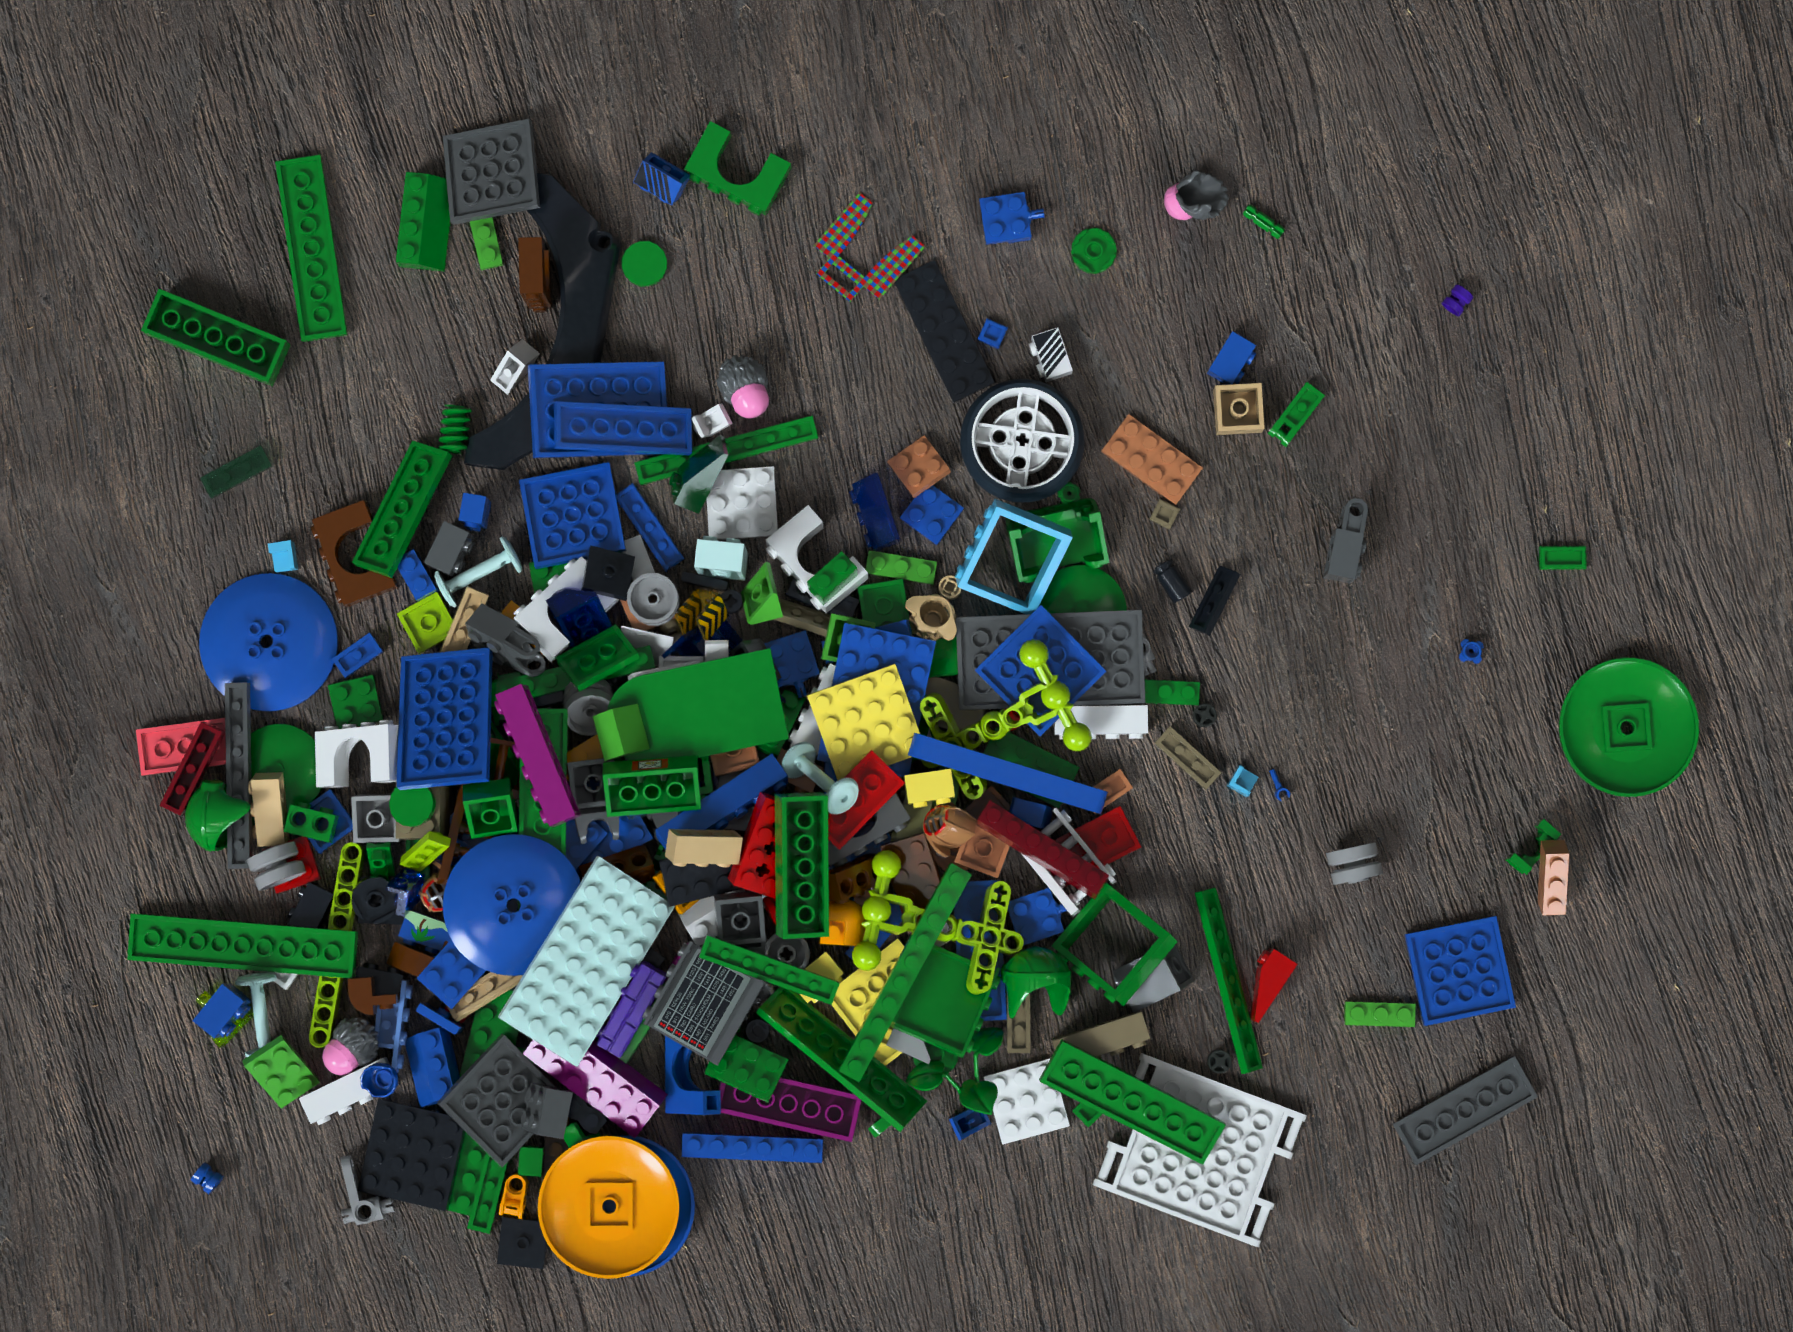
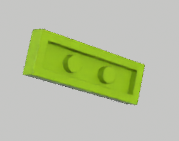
M429 831L401 856L400 865L421 872L450 847L451 838L443 836L440 832Z

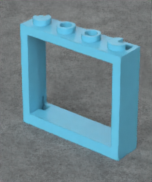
M994 499L992 505H989L988 509L984 512L985 520L983 524L978 525L975 530L973 544L968 545L965 551L964 558L966 559L963 565L957 567L955 575L957 587L1026 615L1032 614L1039 607L1073 536L1071 530L1064 526ZM1000 515L1056 538L1025 601L969 579Z

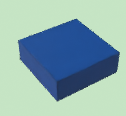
M987 318L978 341L999 349L1008 327Z

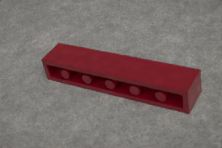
M991 800L977 819V826L1093 899L1097 898L1108 881V874Z

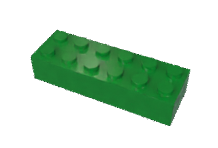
M158 289L141 329L147 336L272 387L290 348V344L282 338L161 289Z
M822 792L775 794L776 935L782 939L829 937L828 795Z

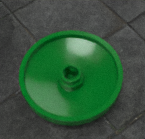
M1086 565L1070 566L1057 571L1040 603L1050 614L1127 611L1124 594L1117 582L1106 572Z
M287 724L267 725L251 733L252 778L256 773L283 772L287 815L290 804L296 806L298 802L310 804L317 799L323 788L316 787L315 739L304 730Z

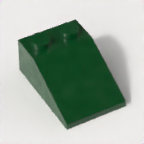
M719 435L680 465L677 473L673 472L669 485L675 505L698 514L700 513L728 457L724 436Z

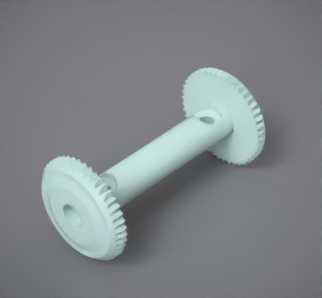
M500 537V541L505 549L504 551L460 573L451 580L445 581L439 571L435 572L436 583L450 606H457L452 593L498 570L505 564L512 562L518 573L522 571L519 557L506 537Z
M800 742L792 746L784 755L781 765L788 778L797 779V777H802L805 774L828 795V812L830 814H842L849 810L856 802L859 794L857 782L849 777L841 778V780L835 782L813 764L815 763L816 750L812 744Z
M271 972L247 974L238 977L235 981V985L250 986L258 1048L245 1052V1057L250 1056L271 1042L266 998L263 988L264 983L277 979L276 975Z

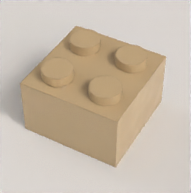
M1262 383L1217 385L1214 387L1216 435L1263 432Z

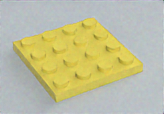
M895 664L807 695L837 780L845 778L871 750L887 766L911 758V756H908L913 735L914 733L920 734Z
M896 939L881 951V961L875 969L870 971L857 969L839 984L832 1006L855 1036L859 1032L904 949V945L899 939ZM889 1027L874 1054V1057L885 1066L902 1054V1052L886 1045L893 1030L892 1027Z

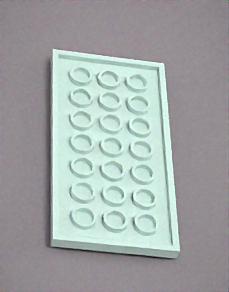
M596 856L562 914L501 1010L498 1018L577 1067L622 994L621 989L626 987L632 978L630 974L636 964L640 965L675 906L669 907L667 900L601 857Z

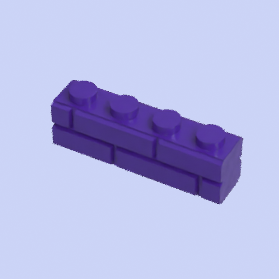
M643 961L641 965H635L630 974L633 977L630 985L621 989L622 994L620 997L622 999L618 1006L615 1005L608 1016L610 1020L607 1025L603 1024L596 1035L599 1038L596 1044L618 1058H621L644 1019L642 1016L648 1005H652L660 984L663 985L667 978L666 972L656 968L647 961Z

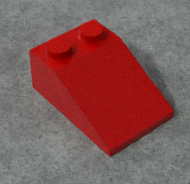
M1273 948L1263 950L1257 959V962L1260 964L1256 970L1250 1018L1257 1023L1260 1022L1298 965Z

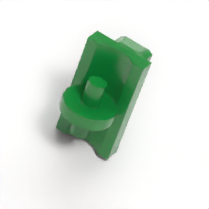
M390 842L367 843L366 849L371 875H381L388 880L389 876H395Z

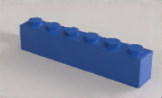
M770 754L701 800V810L683 811L655 830L656 837L666 850L669 829L723 830L728 826L729 821L735 817L737 819L743 817L748 812V809L756 804L760 792L770 795L773 792L779 793L785 789L788 783V775L773 754Z
M684 1132L682 1134L681 1157L822 1163L824 1138Z

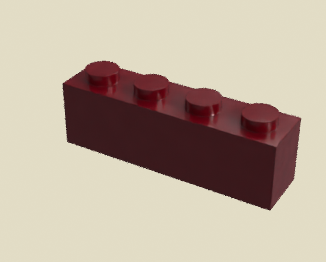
M200 722L159 806L180 816L185 815L187 804L193 793L198 789L225 735V731L207 722Z

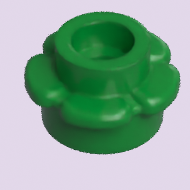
M1068 482L1058 491V497L1061 498L1063 504L1076 502L1080 499V488L1071 482Z

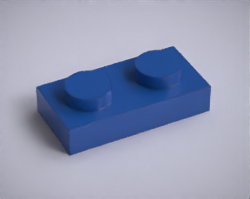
M369 632L332 658L344 678H348L384 651Z

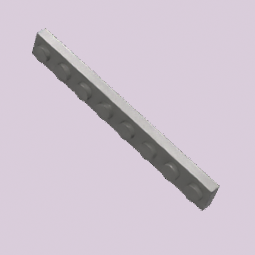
M225 683L226 794L233 798L247 801L251 807L252 795H249L248 783L252 779L250 683ZM250 810L227 828L228 869H249L246 860L253 856L252 816Z

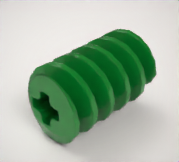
M447 404L444 406L449 409H444L442 414L448 418L441 420V423L447 427L440 429V432L446 436L439 438V442L445 445L439 446L438 449L453 454H462L461 450L467 449V446L462 444V441L469 439V437L463 435V432L470 430L464 423L471 421L470 418L465 416V413H470L472 410L464 406Z

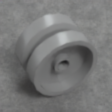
M646 573L631 583L627 592V604L630 612L639 622L648 626H661L675 617V613L680 605V596L677 588L668 577L659 573ZM651 595L657 597V601L655 603H650Z
M602 679L580 692L572 682L565 688L563 704L564 709H568V726L572 731L580 735H597L593 716L607 711L613 696L612 687L606 680Z
M294 841L273 846L246 860L250 871L260 872L266 870L254 879L258 891L278 886L307 872L303 861L295 860L287 863V861L295 858L299 853Z
M1376 842L1326 853L1328 865L1336 866L1343 864L1344 866L1343 869L1334 870L1331 873L1333 885L1346 882L1352 884L1383 874L1380 862H1365V859L1378 855Z

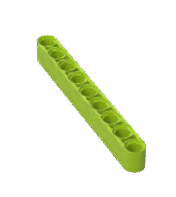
M349 842L342 847L328 929L352 931L355 917L352 907V891L357 883L360 882L365 859V849L361 844ZM355 846L359 854L356 859L352 860L348 856V850ZM351 869L355 877L352 882L348 883L344 879V873ZM344 892H347L351 897L348 905H343L340 902V896ZM340 915H343L347 920L344 928H339L336 925V919ZM319 976L309 1033L310 1043L317 1048L325 1047L332 1040V1032L336 1026L344 978ZM328 984L332 985L335 989L334 995L330 998L324 994V988ZM324 1007L328 1008L331 1012L330 1018L326 1021L320 1017V1011ZM320 1030L324 1031L327 1035L326 1041L322 1044L316 1040V1034Z

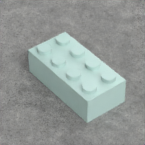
M703 536V540L697 539L694 568L699 575L745 581L748 552L745 545L741 544L739 539L726 538V542L718 541L717 537Z

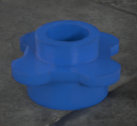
M1468 639L1462 640L1460 644L1462 651L1459 654L1460 661L1465 662L1468 660L1473 661L1474 664L1480 663L1482 660L1480 655L1484 647L1483 643L1480 641L1470 642Z

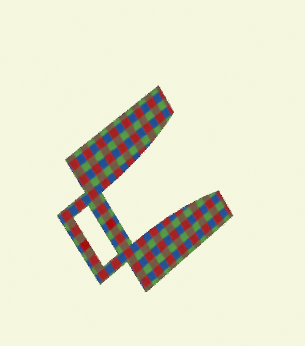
M860 192L814 244L817 249L829 258L816 274L849 302L852 301L863 287L880 300L926 247L914 236H911L883 257L865 277L855 270L839 255L853 239L873 204ZM832 264L857 284L850 293L826 274V271Z

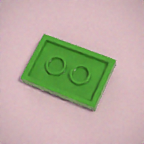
M282 1035L242 1060L244 1067L280 1108H283L320 1083L316 1074Z

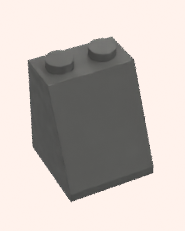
M1176 944L1126 1003L1133 1013L1182 990L1194 982ZM1144 955L1112 971L1117 986Z

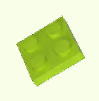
M438 592L397 613L419 655L444 642L453 621Z

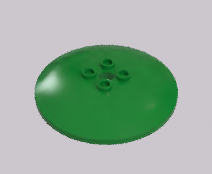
M1618 658L1605 661L1589 669L1569 689L1559 715L1560 743L1570 766L1590 786L1615 796H1644L1667 787L1687 768L1698 743V713L1689 691L1669 670L1644 659ZM1624 721L1632 724L1633 730L1629 735L1621 731V724Z

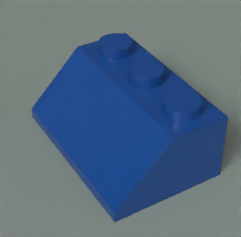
M435 1028L421 1032L406 1040L405 1046L420 1108L437 1104L460 1078L450 1032L444 1028Z

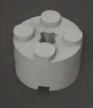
M775 933L766 942V956L805 969L810 961V947L805 938L782 939ZM785 947H788L789 951H793L789 961H786L785 957H781Z

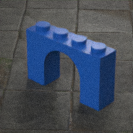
M665 1036V1093L668 1094L665 1097V1113L691 1115L721 1114V1090H702L693 1083L689 1073V1059L692 1051Z

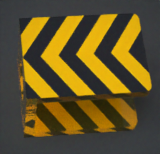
M695 589L675 613L676 621L683 636L687 637L698 625L704 640H709L729 616L720 593L702 589Z

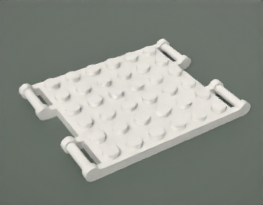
M1141 1053L1139 1057L1141 1061L1135 1077L1144 1080L1149 1064L1156 1066L1149 1084L1222 1120L1226 1126L1203 1165L1132 1129L1126 1147L1108 1141L1106 1156L1099 1175L1094 1179L1092 1185L1259 1248L1261 1240H1259L1270 1209L1273 1210L1275 1203L1258 1196L1274 1153L1288 1159L1292 1158L1293 1152L1291 1151L1302 1121L1305 1122L1307 1115ZM1290 1116L1294 1119L1282 1149L1277 1147L1287 1117ZM1119 1152L1123 1156L1113 1184H1110L1106 1180L1116 1153ZM1255 1204L1260 1205L1261 1209L1252 1234L1247 1236L1245 1232Z

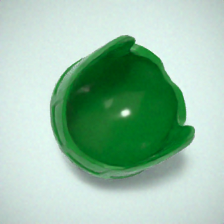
M203 780L201 787L193 793L185 811L186 828L192 839L204 850L209 852L223 850L227 848V828L248 813L250 804L245 800L227 795L224 781ZM252 817V832H253V826L255 825V817Z
M1033 946L1018 952L1002 965L1001 979L1006 984L1008 1013L1011 1019L1015 1017L1021 1003L1028 994L1041 987H1045L1048 992L1052 1010L1059 1016L1064 1013L1071 992V970H1069L1065 961L1058 954L1047 948Z

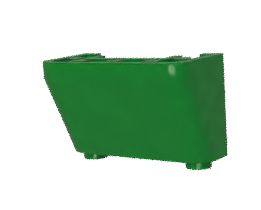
M1080 499L1076 502L1061 503L1027 511L1071 530L1073 538L1058 567L1085 562L1091 568H1100L1104 564L1109 563L1101 514L1094 499ZM1005 518L1018 581L1024 583L1034 582L1056 538Z

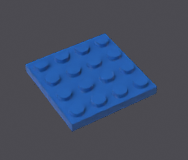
M609 462L519 480L535 569L566 564L572 559L577 561L581 556L586 560L590 545L619 553L626 552Z
M1042 605L975 669L1009 706L1019 701V696L1025 689L1041 682L1034 668L1025 666L1020 660V648L1027 640H1040L1047 646L1049 655L1046 663L1053 675H1059L1057 681L1064 683L1069 688V703L1074 704L1106 672ZM1041 691L1029 696L1028 702L1033 705V711L1038 715L1051 710L1042 702ZM1057 714L1055 717L1039 725H1033L1031 722L1027 724L1041 736L1059 719V716Z
M1497 916L1404 934L1423 1026L1516 1008Z

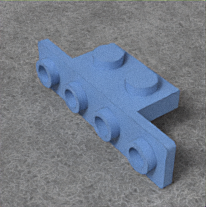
M406 979L402 980L399 1003L393 1004L394 1008L380 1009L379 1005H377L374 1031L378 1032V1046L393 1049L391 1066L397 1073L399 1069L403 1068L404 1055H401L402 1045L405 1046L407 1040L404 1023L409 1021L410 1008H406L407 999H411L413 986L409 985L410 980Z

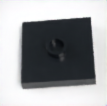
M590 545L581 590L626 601L635 556Z
M502 1217L497 1264L544 1269L547 1242L542 1234L539 1221Z

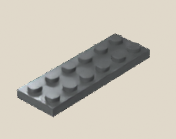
M1512 1056L1392 1123L1412 1161L1415 1165H1418L1538 1096L1516 1057Z

